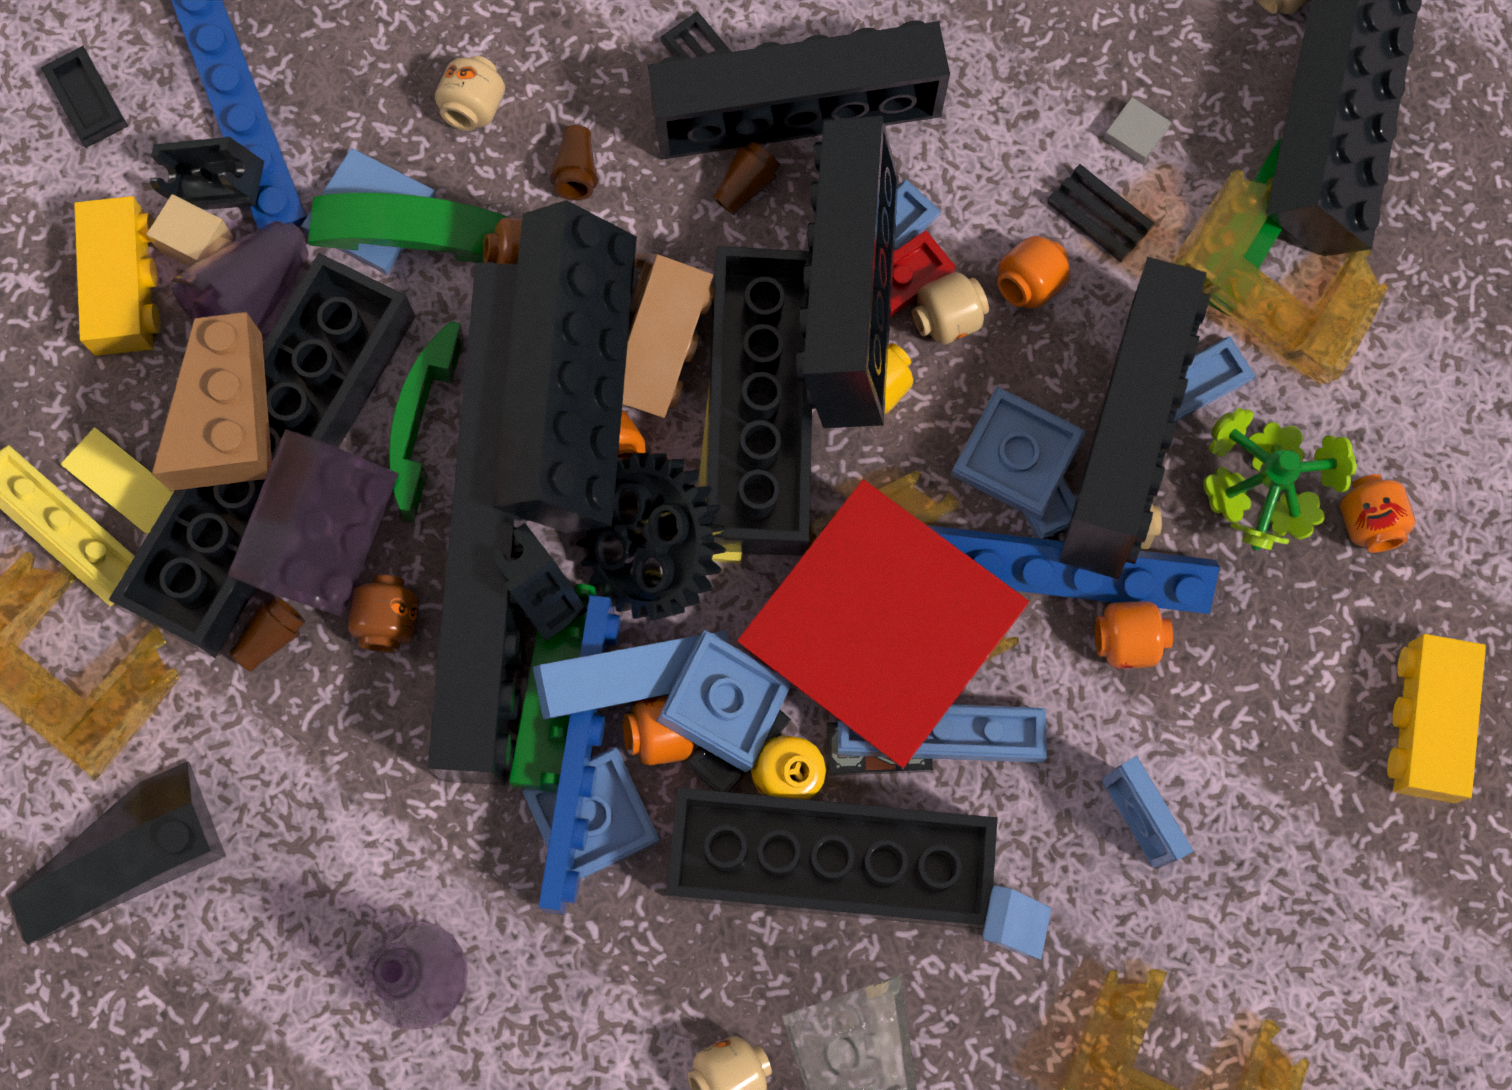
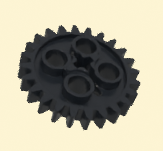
M666 453L631 454L630 457L618 458L612 526L586 530L587 537L576 541V546L588 548L589 555L580 562L581 566H594L595 569L594 574L589 580L590 585L604 583L605 587L601 597L617 598L616 611L631 610L634 619L649 616L650 620H657L685 613V607L698 605L700 603L698 593L708 592L713 588L706 576L721 572V568L712 560L713 555L725 553L726 551L725 547L714 542V535L720 534L726 529L725 526L713 524L711 517L719 512L721 509L720 505L707 506L705 499L712 490L711 486L695 487L699 472L697 470L683 471L684 460H668ZM676 518H677V520H678V526H679L678 529H677V526H676Z

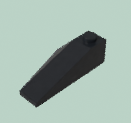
M187 761L138 783L9 896L27 945L226 857L190 762Z

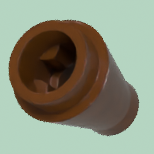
M570 125L564 128L562 141L550 175V181L554 185L556 194L567 200L576 201L590 197L593 189L598 184L591 145V131L581 125Z
M750 141L745 148L739 147L718 190L712 198L729 213L735 215L744 204L777 178L774 173L780 167V163L765 148L754 141Z
M274 595L268 602L261 601L236 645L229 651V654L243 668L253 672L260 663L301 635L299 629L305 623V620L289 603Z

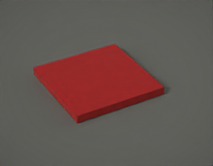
M863 479L742 633L737 642L900 768L904 769L1024 612L1030 601Z

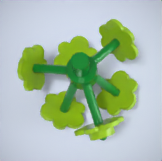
M1238 408L1233 413L1228 412L1215 423L1211 431V436L1214 440L1209 446V451L1219 457H1223L1237 443L1254 456L1252 465L1260 473L1244 479L1238 473L1230 474L1229 470L1225 467L1217 468L1214 474L1207 476L1203 481V487L1208 495L1211 509L1215 513H1222L1225 519L1231 523V528L1243 531L1244 534L1241 541L1251 544V548L1255 551L1260 548L1271 550L1274 542L1288 544L1290 539L1281 537L1288 533L1295 539L1309 537L1313 533V525H1319L1324 521V512L1320 509L1321 502L1319 496L1313 492H1304L1297 495L1294 482L1302 472L1320 471L1321 483L1325 487L1332 486L1337 492L1347 491L1351 485L1350 476L1354 475L1357 469L1350 440L1343 436L1336 438L1333 435H1327L1322 440V448L1316 450L1314 460L1303 461L1305 454L1303 449L1299 447L1302 443L1303 435L1299 428L1293 425L1281 428L1277 422H1269L1264 426L1263 432L1253 433L1248 438L1245 436L1246 427L1252 421L1254 413L1250 409L1243 410ZM1263 483L1269 490L1257 527L1253 528L1236 523L1241 521L1244 511L1249 510L1251 507V501L1246 492ZM1284 490L1280 501H1277L1280 491ZM1269 523H1272V529L1275 534L1267 532Z

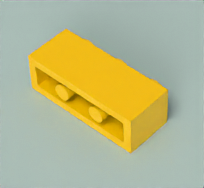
M134 196L74 202L80 341L94 356L153 350V333L160 332L161 323L156 304H151V288L158 286L157 267L154 259L149 258L148 243L151 240L146 235L154 223L151 213H146Z
M1422 634L1409 642L1408 647H1403L1401 650L1397 670L1399 677L1405 678L1403 697H1398L1395 702L1392 715L1393 726L1400 728L1398 748H1392L1387 763L1388 777L1394 778L1393 793L1454 804L1472 798L1486 644Z

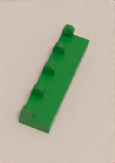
M588 584L575 585L574 591L586 609H588L589 596H597L595 587ZM587 612L548 641H545L537 630L509 780L511 787L557 793L570 714L543 720L533 667L580 657Z

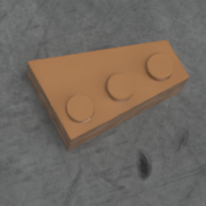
M637 253L634 267L642 269L631 300L623 404L665 418L668 408L673 410L681 396L683 383L678 378L684 361L690 362L695 354L699 335L694 333L700 314L705 315L712 304L715 288L710 284L714 274L659 254Z
M247 312L194 318L152 475L169 491L273 478L262 333Z

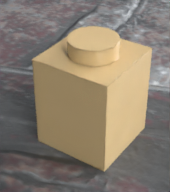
M173 194L146 234L160 253L207 277L211 275L216 266L221 267L227 262L233 249L232 240L234 236L223 219Z

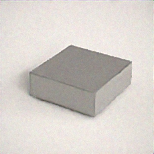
M1132 97L1106 131L1103 139L1143 165L1167 133L1172 122Z

